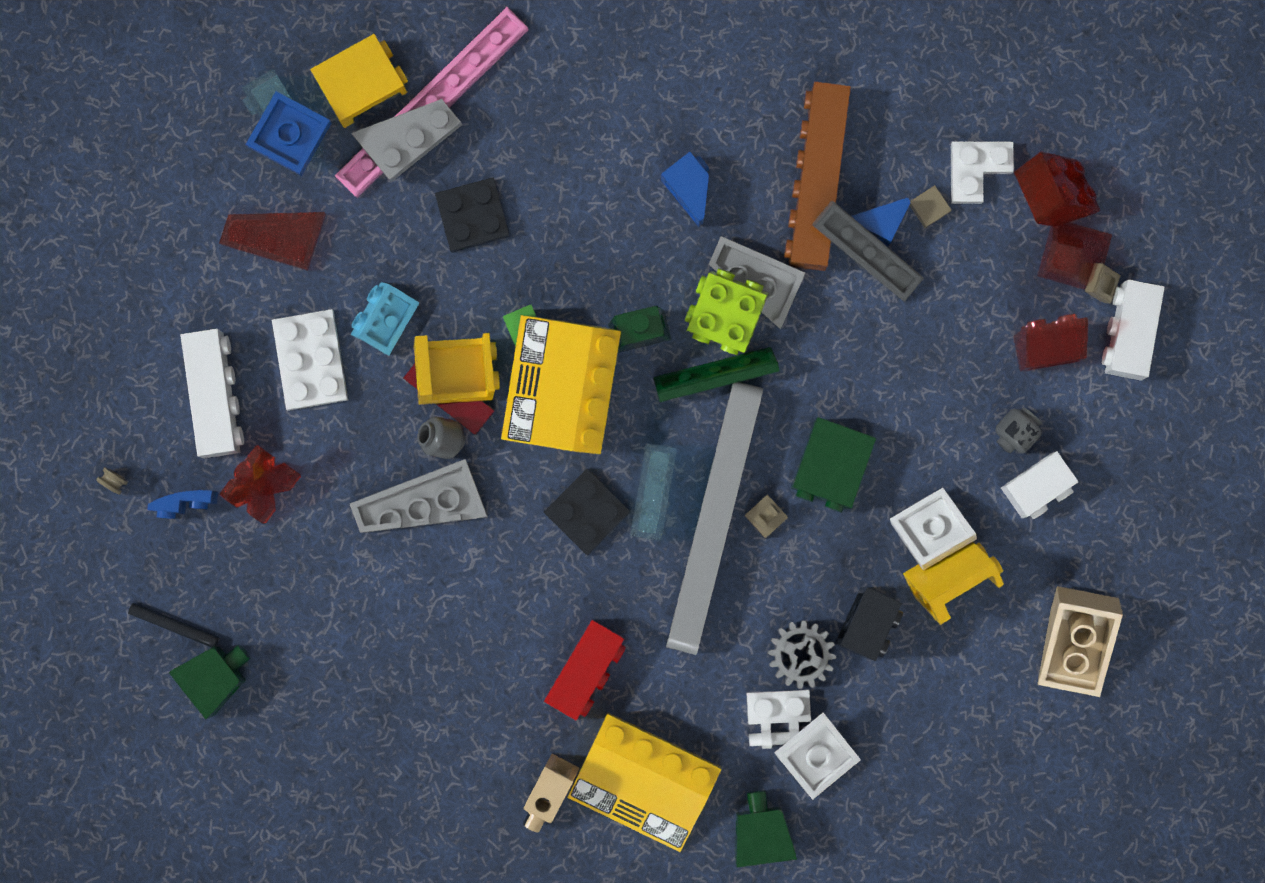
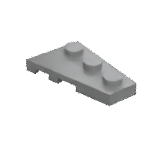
M722 236L709 262V265L716 272L720 268L735 274L734 280L745 284L746 280L749 279L764 285L763 291L769 294L762 313L781 329L805 272Z

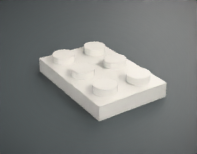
M331 309L273 319L272 325L286 410L290 411L347 401L348 394L334 311Z

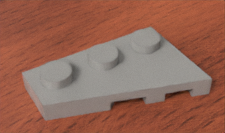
M440 99L351 134L392 182L462 126V123L446 103Z

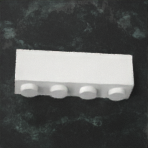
M219 329L180 334L197 456L211 458L240 453L239 445L244 444L242 428L236 425L235 415L240 413L237 397H232L231 385L235 384V373L233 367L228 366L227 355L231 354L229 337L224 336V333Z

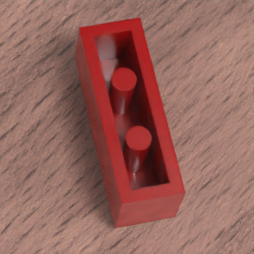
M592 620L544 702L575 721L579 715L586 717L595 702L590 699L595 688L602 690L611 675L606 672V669L611 661L618 663L627 648L622 645L624 638Z

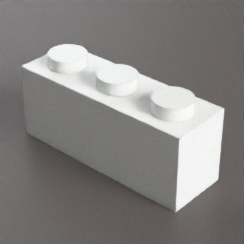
M1127 280L1120 287H1116L1113 296V305H1117L1115 317L1110 318L1107 328V334L1112 335L1110 347H1105L1102 356V365H1106V374L1136 380H1143L1149 377L1164 286Z

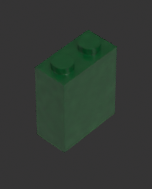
M817 417L791 486L792 490L797 491L795 496L809 502H813L814 497L826 501L824 507L842 513L844 508L851 509L876 438Z

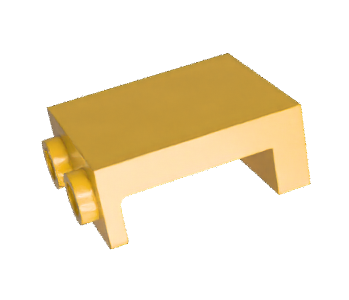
M375 34L310 69L344 128L355 123L352 118L399 92L402 96L407 93L404 84L408 82L400 66L393 67L389 58L393 57L390 48L385 40L379 43Z
M483 333L482 338L443 341H428L427 335L415 336L414 354L419 405L493 400L495 390L500 388L499 372L493 371L492 360H497L496 342H490L489 333Z
M971 542L924 571L918 564L903 573L914 597L940 625L951 619L945 606L949 601L988 578L998 588L1004 585L1000 576L1003 569L994 556L989 558L984 547L980 543L975 544L974 542Z

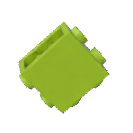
M718 268L717 272L711 271L707 277L702 275L696 289V293L700 294L696 306L690 305L685 318V322L689 323L687 331L692 332V338L706 344H709L710 340L722 344L720 349L738 355L739 351L746 352L769 293L763 291L764 285L747 279L744 284L734 280L735 274Z

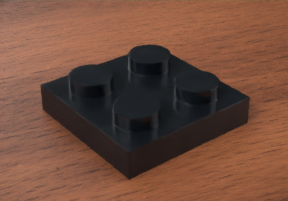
M494 177L435 193L451 253L510 237Z
M586 469L543 513L588 556L630 511Z

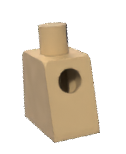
M551 754L523 808L528 812L523 822L526 828L534 832H540L545 821L552 823L576 777L579 767Z

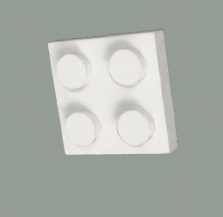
M944 488L939 489L890 518L892 526L923 571L977 539L976 533Z
M824 713L774 752L812 800L861 760Z

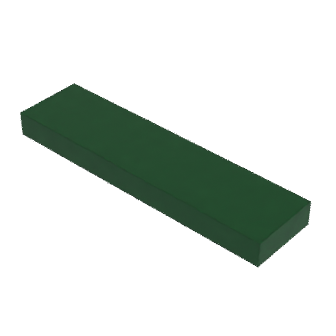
M772 347L659 375L654 377L653 380L659 401L663 402L779 372L780 370Z

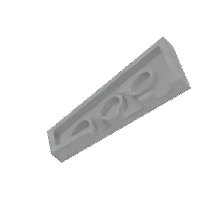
M466 459L350 503L360 533L488 517Z

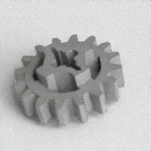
M801 621L799 628H796L795 624L790 622L789 631L786 632L779 628L780 639L771 638L770 640L776 647L775 649L767 650V654L775 656V660L771 661L769 666L779 668L775 676L780 678L785 675V684L788 686L795 680L798 689H802L804 681H807L810 687H815L814 679L816 677L821 681H825L826 679L822 672L824 670H833L827 663L828 660L836 659V655L828 651V649L835 646L834 642L826 643L824 639L829 633L824 631L818 634V625L815 623L810 629H807L806 621ZM805 633L799 642L792 644L786 641L795 634ZM815 640L820 644L822 658L816 656L813 647L816 642ZM806 646V653L810 655L809 659H802L797 664L798 657L794 654L795 649L801 650ZM781 651L787 653L790 660L788 669L782 663ZM808 666L817 668L808 675L799 676L802 668Z

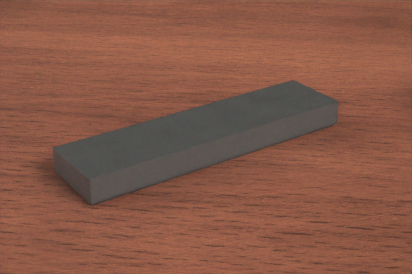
M833 201L827 205L812 224V226L904 302L924 279Z

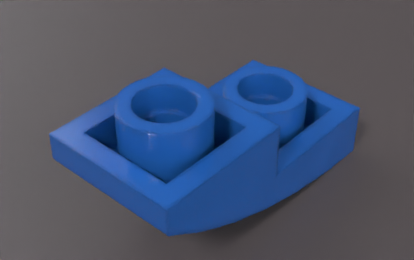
M194 490L170 494L149 503L147 510L157 512V518L176 519V513L185 514L186 502H189V508L208 509V504H217L218 492Z

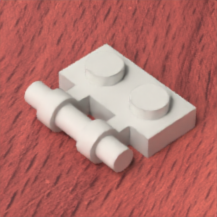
M809 690L746 693L748 724H761V733L749 734V746H762V749H771L772 745H784L800 732L799 722H811ZM771 723H788L789 732L771 733Z

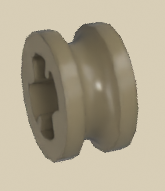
M104 467V475L102 477L98 476L96 481L110 491L120 495L122 492L121 486L127 485L128 481L113 470Z

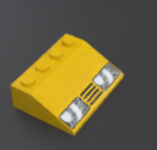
M521 315L501 439L568 451L601 454L621 331L600 326Z
M607 713L567 798L681 852L722 769L719 765L613 714Z

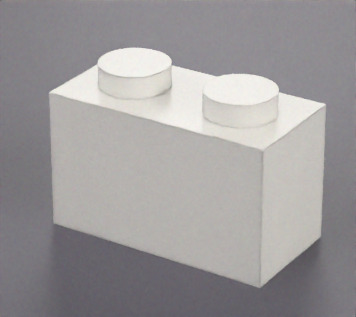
M1056 451L1002 486L1001 489L1021 518L1031 516L1032 519H1035L1048 510L1047 503L1055 498L1060 502L1074 492L1071 487L1078 483V480Z

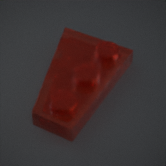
M326 213L228 214L219 244L308 271Z

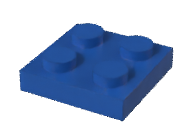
M276 91L249 137L246 146L302 176L332 123L329 119Z

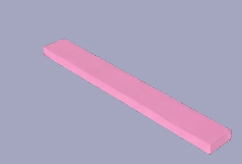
M506 7L396 116L440 99L450 108L529 30L528 27ZM362 148L335 174V177L358 198L383 172Z

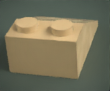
M1057 586L1050 611L1038 685L1100 697L1123 616L1119 598Z

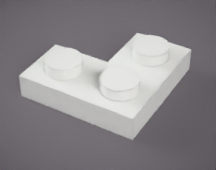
M952 142L951 203L982 204L983 174H1012L1014 172L1013 142Z

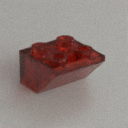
M1041 151L1014 172L1037 224L1056 227L1100 211L1096 201L1097 195L1093 188L1089 186L1084 176V167L1077 159Z
M1077 314L1060 316L1058 320L1048 324L1046 319H1039L1027 322L1026 326H1022L1021 331L1013 336L1020 372L1081 362L1086 359L1088 343L1087 317L1077 319Z

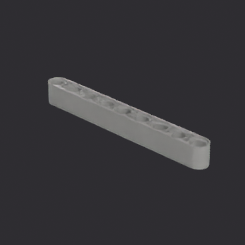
M741 382L732 384L666 648L694 655L697 654L763 393V388Z

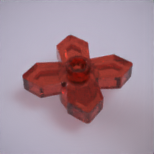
M256 445L245 459L246 461L241 462L234 471L235 479L229 480L220 492V496L237 508L247 504V513L262 524H265L276 511L274 494L292 490L301 478V474L286 463L274 467L275 457L259 445Z

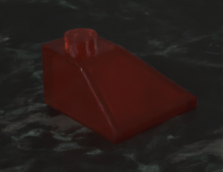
M1053 218L1037 276L1085 290L1094 263L1105 264L1112 234Z

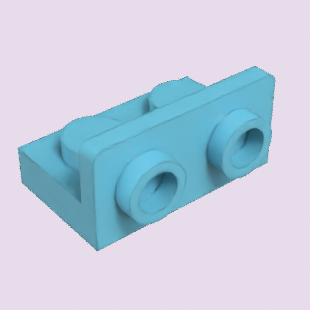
M381 282L379 286H374L367 297L369 303L364 312H359L352 323L353 331L351 335L389 356L419 302L390 284Z

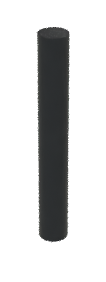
M132 603L129 608V615L211 648L216 647L218 643V636L136 603Z

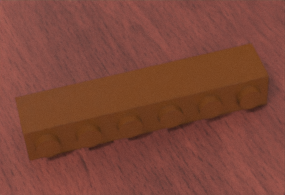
M814 81L812 90H806L804 109H809L808 121L802 120L800 138L805 139L804 150H798L796 168L801 169L800 180H794L792 198H797L796 210H790L788 228H794L792 240H786L784 253L785 258H790L789 266L819 271H825L828 267L831 241L812 224L831 201L836 203L851 86Z

